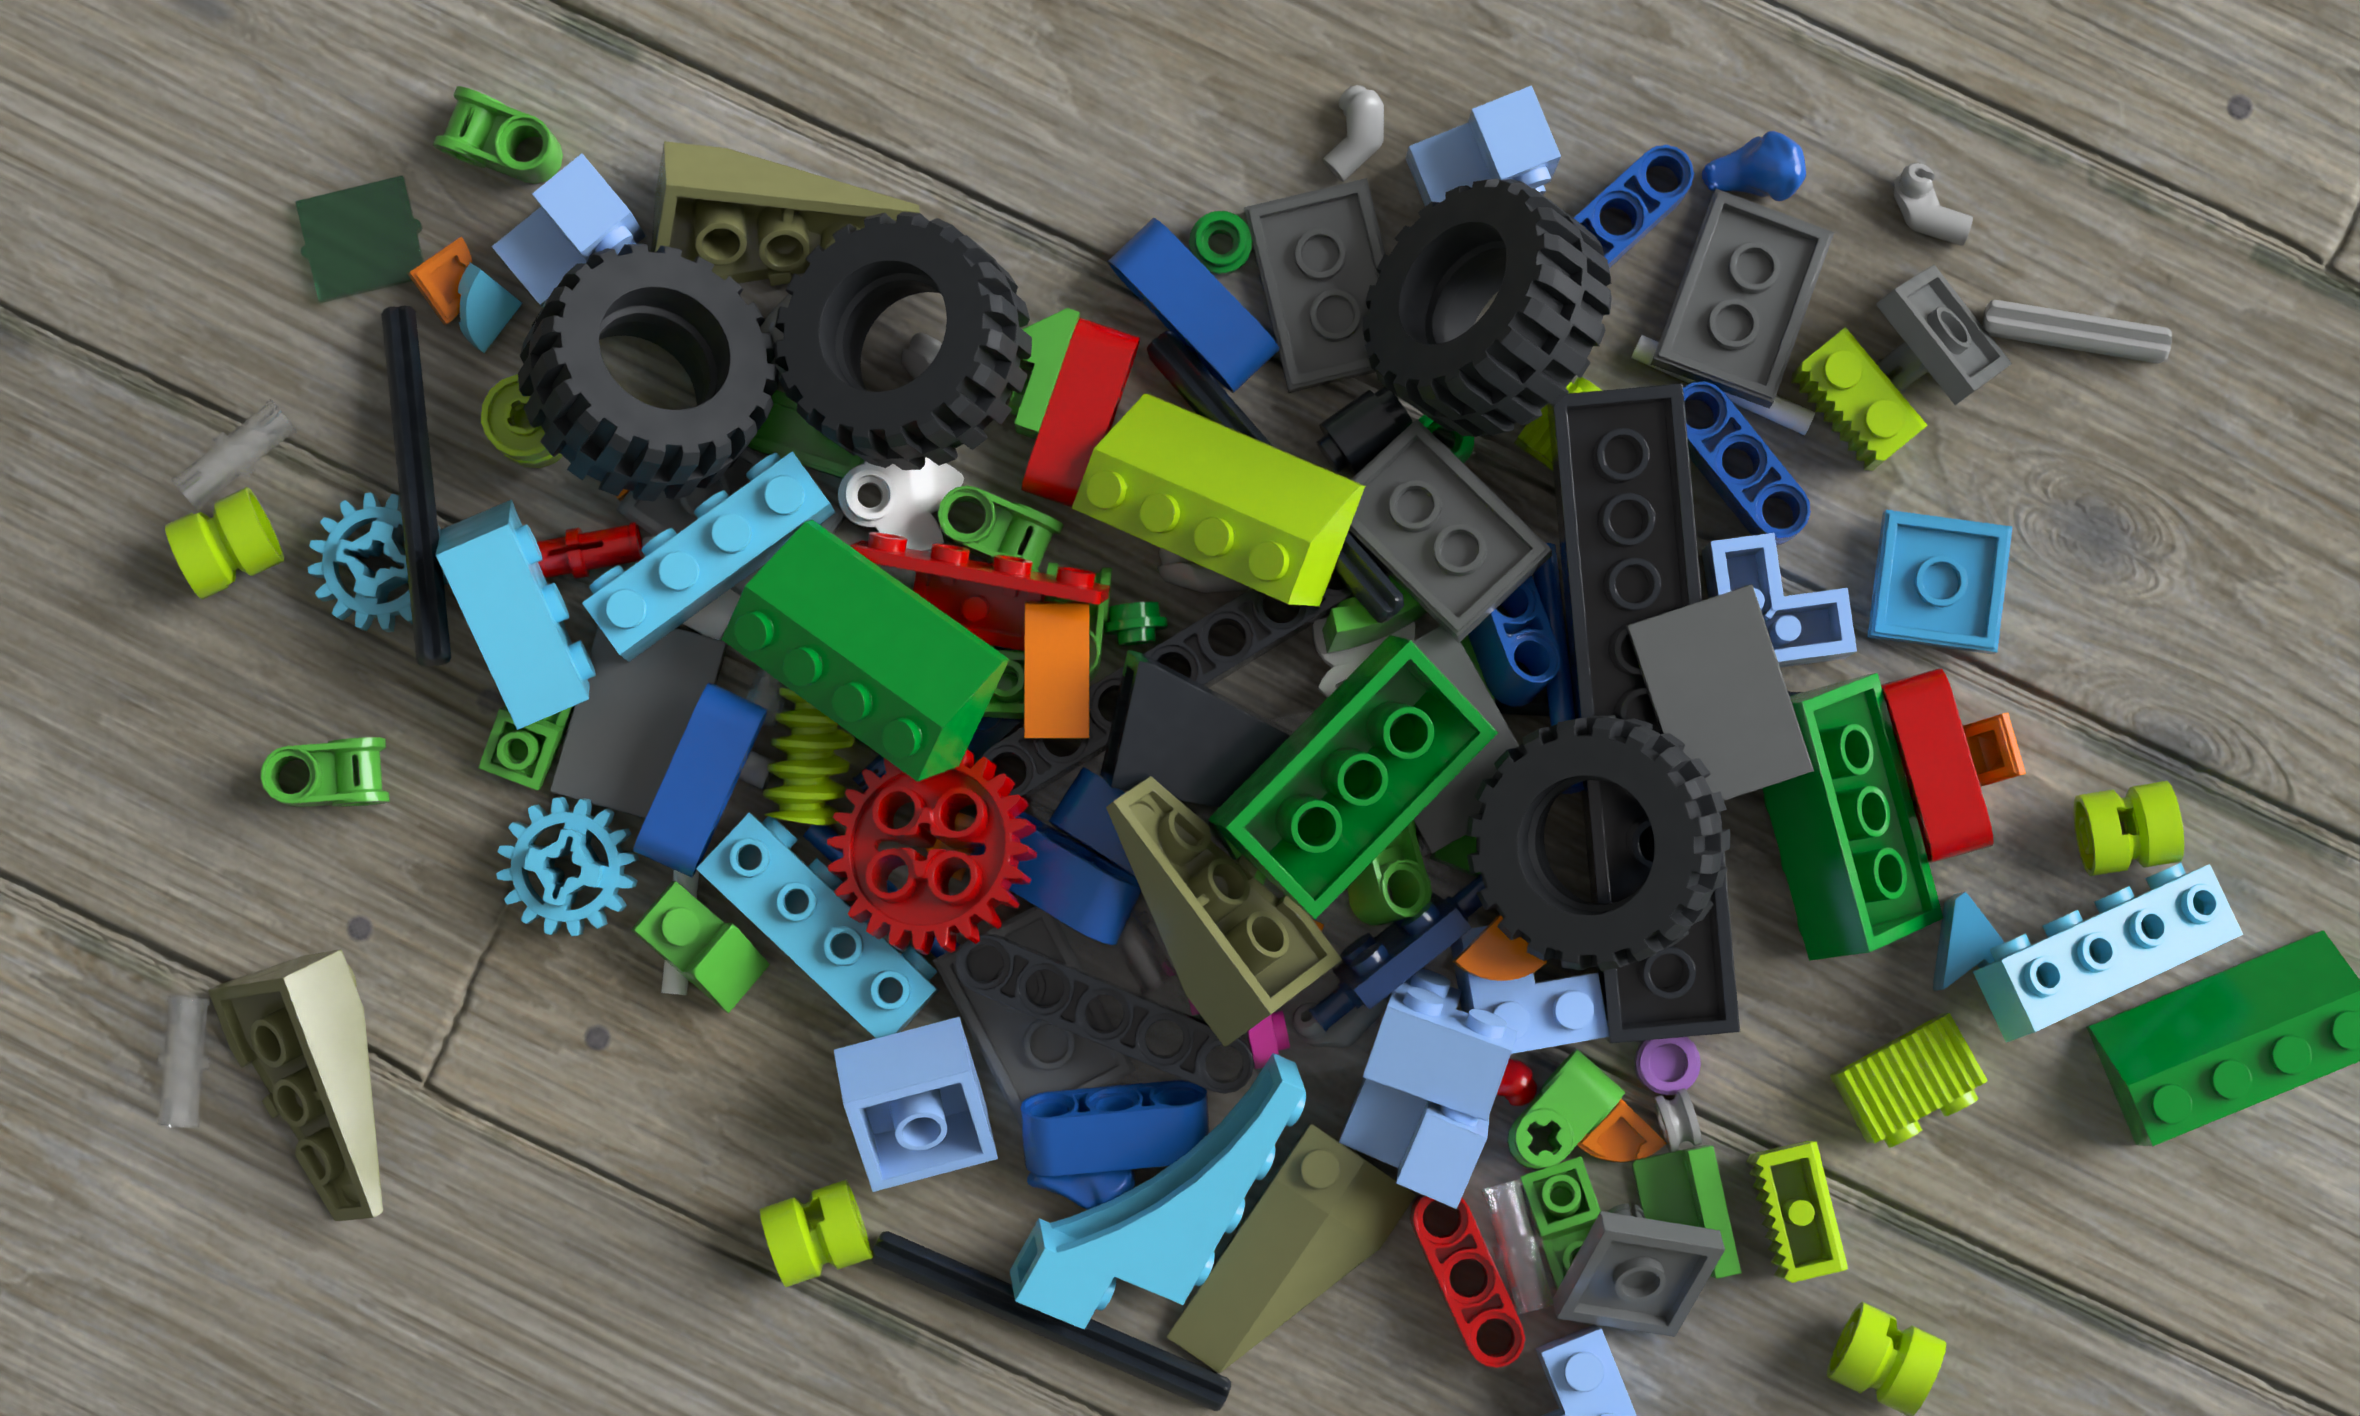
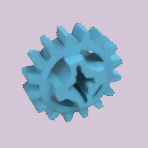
M371 492L365 493L363 500L364 509L357 510L352 504L344 500L340 503L344 518L339 523L326 517L320 521L325 530L330 533L327 540H311L309 545L310 548L323 555L322 562L308 567V574L318 578H325L326 583L315 592L316 596L322 601L337 598L338 601L333 608L332 614L342 621L349 617L353 611H356L355 627L360 630L367 631L373 619L378 618L382 630L394 632L395 616L400 614L409 623L413 624L409 590L401 597L386 603L389 592L408 583L406 554L402 546L404 534L402 533L400 496L391 494L385 507H381L376 495ZM372 523L370 532L353 542L347 541L349 536L357 529ZM438 526L439 537H440L441 528H440V526ZM383 551L384 554L392 558L403 569L390 567V569L380 568L375 576V571L355 557H379ZM339 565L349 568L356 579L353 590L356 592L355 598L347 591L341 580ZM443 574L444 585L448 584V580L446 576Z
M565 797L553 798L551 805L552 814L550 815L539 804L529 807L528 813L532 824L528 826L518 821L512 822L508 828L518 838L516 845H502L498 849L499 854L511 859V868L503 869L496 873L498 880L513 881L515 887L504 898L506 904L523 901L527 908L523 912L521 921L529 924L540 916L544 917V933L548 935L556 934L562 922H566L571 936L581 935L585 926L584 918H588L590 923L597 929L604 927L608 924L603 910L605 907L620 912L627 906L623 898L617 894L619 889L637 886L638 880L624 874L625 865L638 861L639 855L633 852H623L620 845L631 835L630 830L622 829L612 832L608 826L612 822L615 813L610 809L603 810L596 817L591 816L592 805L590 799H579L573 812L569 811V805ZM565 823L564 829L560 830L559 838L556 842L549 846L533 844L548 828ZM593 834L603 844L609 863L600 861L591 846ZM570 851H572V862L581 866V873L577 876L568 877L564 882V871L555 867V860L558 857L568 856ZM528 870L537 874L545 888L543 899L534 890L528 876ZM588 886L603 889L597 898L588 905L579 909H571L572 904L576 901L578 892Z

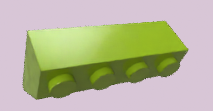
M1144 393L1094 448L1072 509L1284 603L1320 607L1365 486L1156 396Z

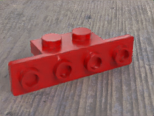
M870 532L868 541L861 540L850 545V547L874 564L916 571L913 588L915 593L987 644L1025 651V601H1044L1045 595L1099 605L1106 601L1109 596V585L1094 583L1096 573L1079 568L1057 567L1056 575L1031 571L1033 562L1028 559L995 555L993 564L969 560L970 550L967 548L948 544H932L931 552L906 548L907 538L880 532Z

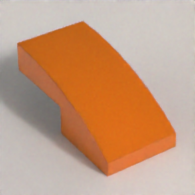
M1025 601L1024 738H1089V603L1080 601Z

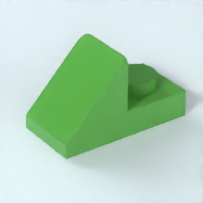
M1066 308L1022 329L1032 337V352L1029 359L1020 360L1019 368L1031 371L1032 373L1030 379L1025 380L1021 393L1012 392L1008 405L1012 409L1010 414L1017 416L1014 422L1016 433L1037 439L1071 337L1080 318L1079 311Z
M672 881L631 929L634 934L726 1013H729L770 965L734 924L724 923L677 881Z

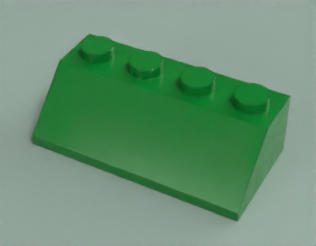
M814 520L804 522L745 585L721 639L917 782L960 765L1010 660Z
M1389 635L1208 820L1257 870L1311 918L1316 919L1498 732L1411 640Z
M1878 673L1860 676L1789 696L1814 771L1762 789L1765 807L1770 815L1781 856V866L1786 875L1795 907L1798 929L1803 937L1809 961L1870 953L1944 919Z
M2324 930L2086 1026L2135 1144L2153 1147L2360 1062V979Z

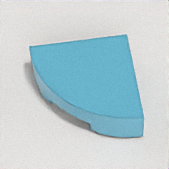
M470 263L463 273L458 286V293L461 294V320L459 325L465 338L475 348L485 353L521 306L522 302L484 271Z

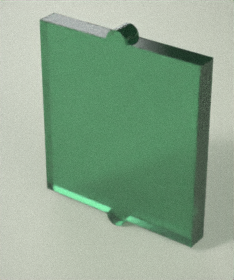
M403 175L295 201L305 245L301 248V254L310 262L320 303L411 282L412 280L407 273L425 262L418 233L423 229V225L419 220L414 219L406 180Z

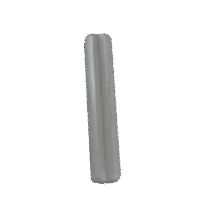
M1992 300L1987 304L1982 321V326L1990 336L2158 364L2167 360L2172 344V332L2166 327L2001 300Z

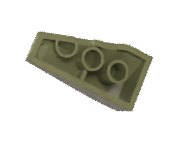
M664 141L655 193L651 252H657L660 245L682 250V258L694 261L699 256L714 264L711 271L723 280L730 276L739 284L770 279L771 286L789 283L791 275L805 273L811 264L805 258L818 245L826 250L836 242L832 235L844 226L851 224L857 230L865 228L864 219L868 216L886 213L896 221L897 215L901 212L920 213L919 205L732 149Z
M1150 776L1106 807L1184 992L1224 1047H1227L1342 961L1324 934L1305 911L1287 895L1279 899L1255 879L1254 876L1257 869L1243 855L1233 860L1212 842L1209 826L1153 777Z
M342 949L303 955L219 984L208 990L232 1053L242 1068L252 1063L270 1093L262 1100L263 1104L272 1118L281 1115L290 1125L299 1140L296 1145L295 1156L335 1221L374 1218L383 1213L364 1007L356 989L355 975L347 964Z
M1309 1123L1212 1267L1208 1278L1198 1288L1166 1338L1220 1374L1378 1251L1416 1195L1407 1188L1396 1184L1394 1179Z

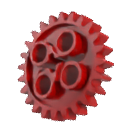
M968 749L958 767L918 782L885 758L886 774L882 777L868 769L863 770L862 774L869 788L864 794L856 790L847 789L845 795L855 805L853 812H837L832 817L846 827L845 835L827 839L829 846L843 853V858L828 865V871L837 877L848 878L834 891L837 897L846 902L855 901L847 914L859 923L869 920L866 932L879 940L889 932V944L903 951L912 938L914 949L924 955H929L935 937L939 945L950 953L955 952L957 933L961 932L968 940L975 944L980 942L977 924L982 920L999 929L1002 924L995 911L997 906L1001 903L1008 907L1018 908L1020 905L1017 899L1009 892L1011 885L1030 884L1032 880L1018 869L1019 862L1037 857V852L1029 846L1020 843V839L1034 833L1036 827L1027 819L1016 818L1029 804L1019 794L1008 796L1015 782L1005 773L994 777L997 766L986 757L981 758L974 764V754ZM914 802L915 812L913 819L903 828L894 829L893 819L896 811L902 805ZM976 804L977 815L973 824L965 830L956 831L954 823L956 815L965 806ZM936 838L953 849L986 846V851L982 855H966L958 851L932 849L929 850L927 858L911 848H892L878 851V845L884 841L898 842L899 844L917 846L919 848L934 847ZM907 865L909 875L905 885L896 892L888 893L887 881L889 875L899 866ZM969 867L971 871L969 885L961 893L950 896L948 888L950 878L961 868Z

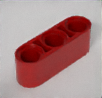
M1079 318L1026 468L1021 486L1022 491L1069 507L1073 506L1092 452L1112 428L1134 364L1140 337Z
M1939 668L1881 684L1928 862L1934 863L1993 846L1994 839L1989 814L1954 695L1943 669Z
M1422 1194L1419 1195L1411 1208L1410 1220L1412 1229L1465 1347L1477 1361L1485 1366L1498 1368L1511 1364L1518 1359L1524 1349L1525 1334L1523 1326L1469 1206L1461 1198L1457 1207L1458 1221L1454 1230L1447 1235L1435 1236L1426 1230L1423 1223L1424 1210L1435 1200ZM1474 1259L1483 1267L1485 1274L1484 1283L1474 1294H1458L1451 1287L1449 1280L1450 1271L1460 1260ZM1494 1318L1502 1319L1510 1327V1343L1500 1353H1484L1478 1347L1476 1340L1479 1327L1487 1320Z

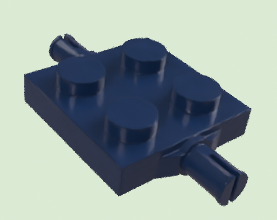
M1481 873L1452 898L1448 896L1442 899L1432 892L1430 902L1414 917L1393 922L1374 938L1370 933L1365 934L1344 949L1340 954L1343 963L1333 970V973L1340 980L1339 988L1315 1007L1309 1009L1311 1015L1325 1032L1353 1008L1356 1007L1358 1009L1362 1005L1369 1010L1472 929L1468 924V917L1483 906L1477 892L1486 889Z

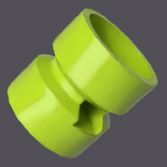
M518 374L504 378L489 390L482 404L481 423L486 437L509 460L523 467L543 468L555 464L563 455L559 453L553 457L540 442L545 435L542 427L533 428L530 425L524 411V406L531 396H523L519 391Z
M248 487L215 501L212 518L202 512L190 513L165 525L166 536L175 559L189 585L202 600L229 588V584L235 582L236 569L238 568L248 575L254 576L284 562L283 551L271 522L257 497Z
M2168 781L2129 787L2126 796L2123 798L2114 789L2075 796L2073 816L2077 846L2081 861L2089 876L2126 871L2129 869L2132 860H2137L2143 868L2182 862L2185 843L2182 817L2177 797ZM2120 822H2124L2126 835H2122Z
M847 1179L813 1190L808 1203L803 1204L793 1197L759 1209L767 1244L785 1288L820 1276L823 1265L826 1263H830L838 1270L873 1258L866 1228Z
M1862 1301L1850 1315L1838 1338L1828 1365L1827 1377L1858 1393H1862L1868 1388H1873L1879 1403L1906 1416H1913L1924 1403L1936 1380L1946 1352V1342L1913 1325L1901 1331L1897 1329V1321L1894 1316Z

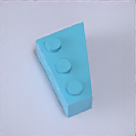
M512 499L441 529L436 557L517 730L588 700L590 689L588 679L596 676L594 666L582 641L580 640L572 644L563 620L569 618L565 602L554 582L549 585L547 584L538 563L543 558L530 527L527 524L522 525Z

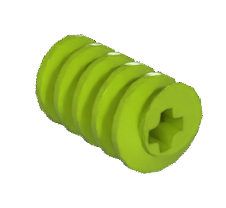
M787 687L779 688V695L795 703V710L775 714L776 721L792 730L791 735L771 739V746L786 753L788 756L786 761L767 765V771L784 781L783 786L764 789L763 796L780 805L779 811L764 815L805 824H836L838 822L832 817L834 813L840 811L826 804V801L843 798L846 788L829 777L848 772L850 763L833 752L834 750L851 747L854 738L837 728L838 724L792 690Z

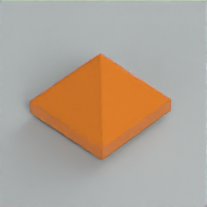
M2008 712L1963 726L1980 787L2026 774Z

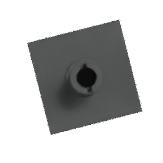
M1935 265L1901 284L1876 303L1904 340L1901 345L1886 357L1875 362L1885 375L1892 373L1899 366L1903 368L1898 375L1890 380L1901 394L1911 384L1929 372L1954 405H1957L2012 364Z
M1629 1204L1617 1205L1608 1212L1600 1211L1552 1299L1557 1319L1675 1337L1725 1251L1720 1230L1645 1218L1644 1211L1637 1205H1634L1632 1209L1633 1216L1630 1214Z

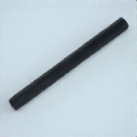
M406 305L385 308L381 317L416 661L421 666H439L449 663L452 657L443 570L436 557L439 531L416 311Z
M1165 331L1150 342L1147 347L1149 359L1196 414L1273 446L1174 332ZM1347 533L1333 572L1377 622L1385 623L1397 615L1404 607L1403 595L1355 539Z
M882 1232L872 1250L873 1258H871V1261L875 1265L1213 1411H1220L1231 1390V1381L1227 1377L1093 1319H1090L1084 1330L1015 1301L1012 1284L892 1232Z

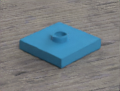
M1885 510L1882 514L1867 637L1987 654L1997 653L2012 526Z

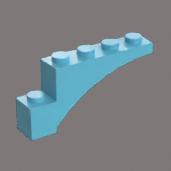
M1273 1053L1250 1089L1222 1122L1187 1154L1150 1180L1111 1201L1074 1216L1051 1223L1039 1218L1010 1269L1015 1301L1084 1330L1095 1310H1104L1110 1302L1115 1290L1116 1278L1183 1305L1194 1285L1201 1286L1208 1278L1214 1263V1250L1224 1232L1232 1233L1239 1224L1245 1207L1244 1197L1255 1179L1262 1180L1268 1173L1275 1156V1143L1284 1127L1293 1126L1303 1111L1306 1092L1296 1063Z

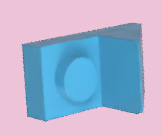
M1966 891L1954 894L1944 902V919H1942L1933 979L1934 991L1944 990L1976 965L1982 968L1995 962L1990 949L2005 943Z

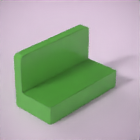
M1701 1145L1633 1161L1634 1178L1645 1218L1720 1230L1725 1251L1710 1277L1717 1279L1741 1274L1714 1146Z

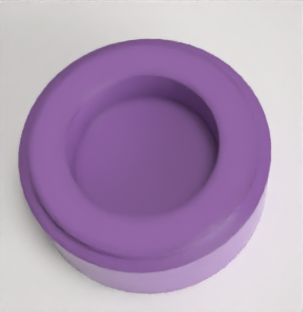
M1688 1037L1642 1041L1637 1048L1634 1058L1635 1072L1640 1082L1648 1090L1661 1095H1675L1677 1090L1683 1088L1687 1090L1697 1079L1701 1065L1699 1052L1695 1044Z

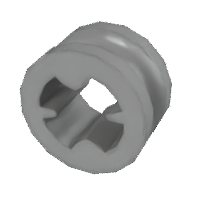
M1685 1088L1677 1090V1095L1672 1100L1664 1099L1662 1095L1654 1097L1657 1119L1670 1153L1678 1151L1679 1145L1684 1141L1691 1142L1693 1146L1702 1144L1697 1116Z

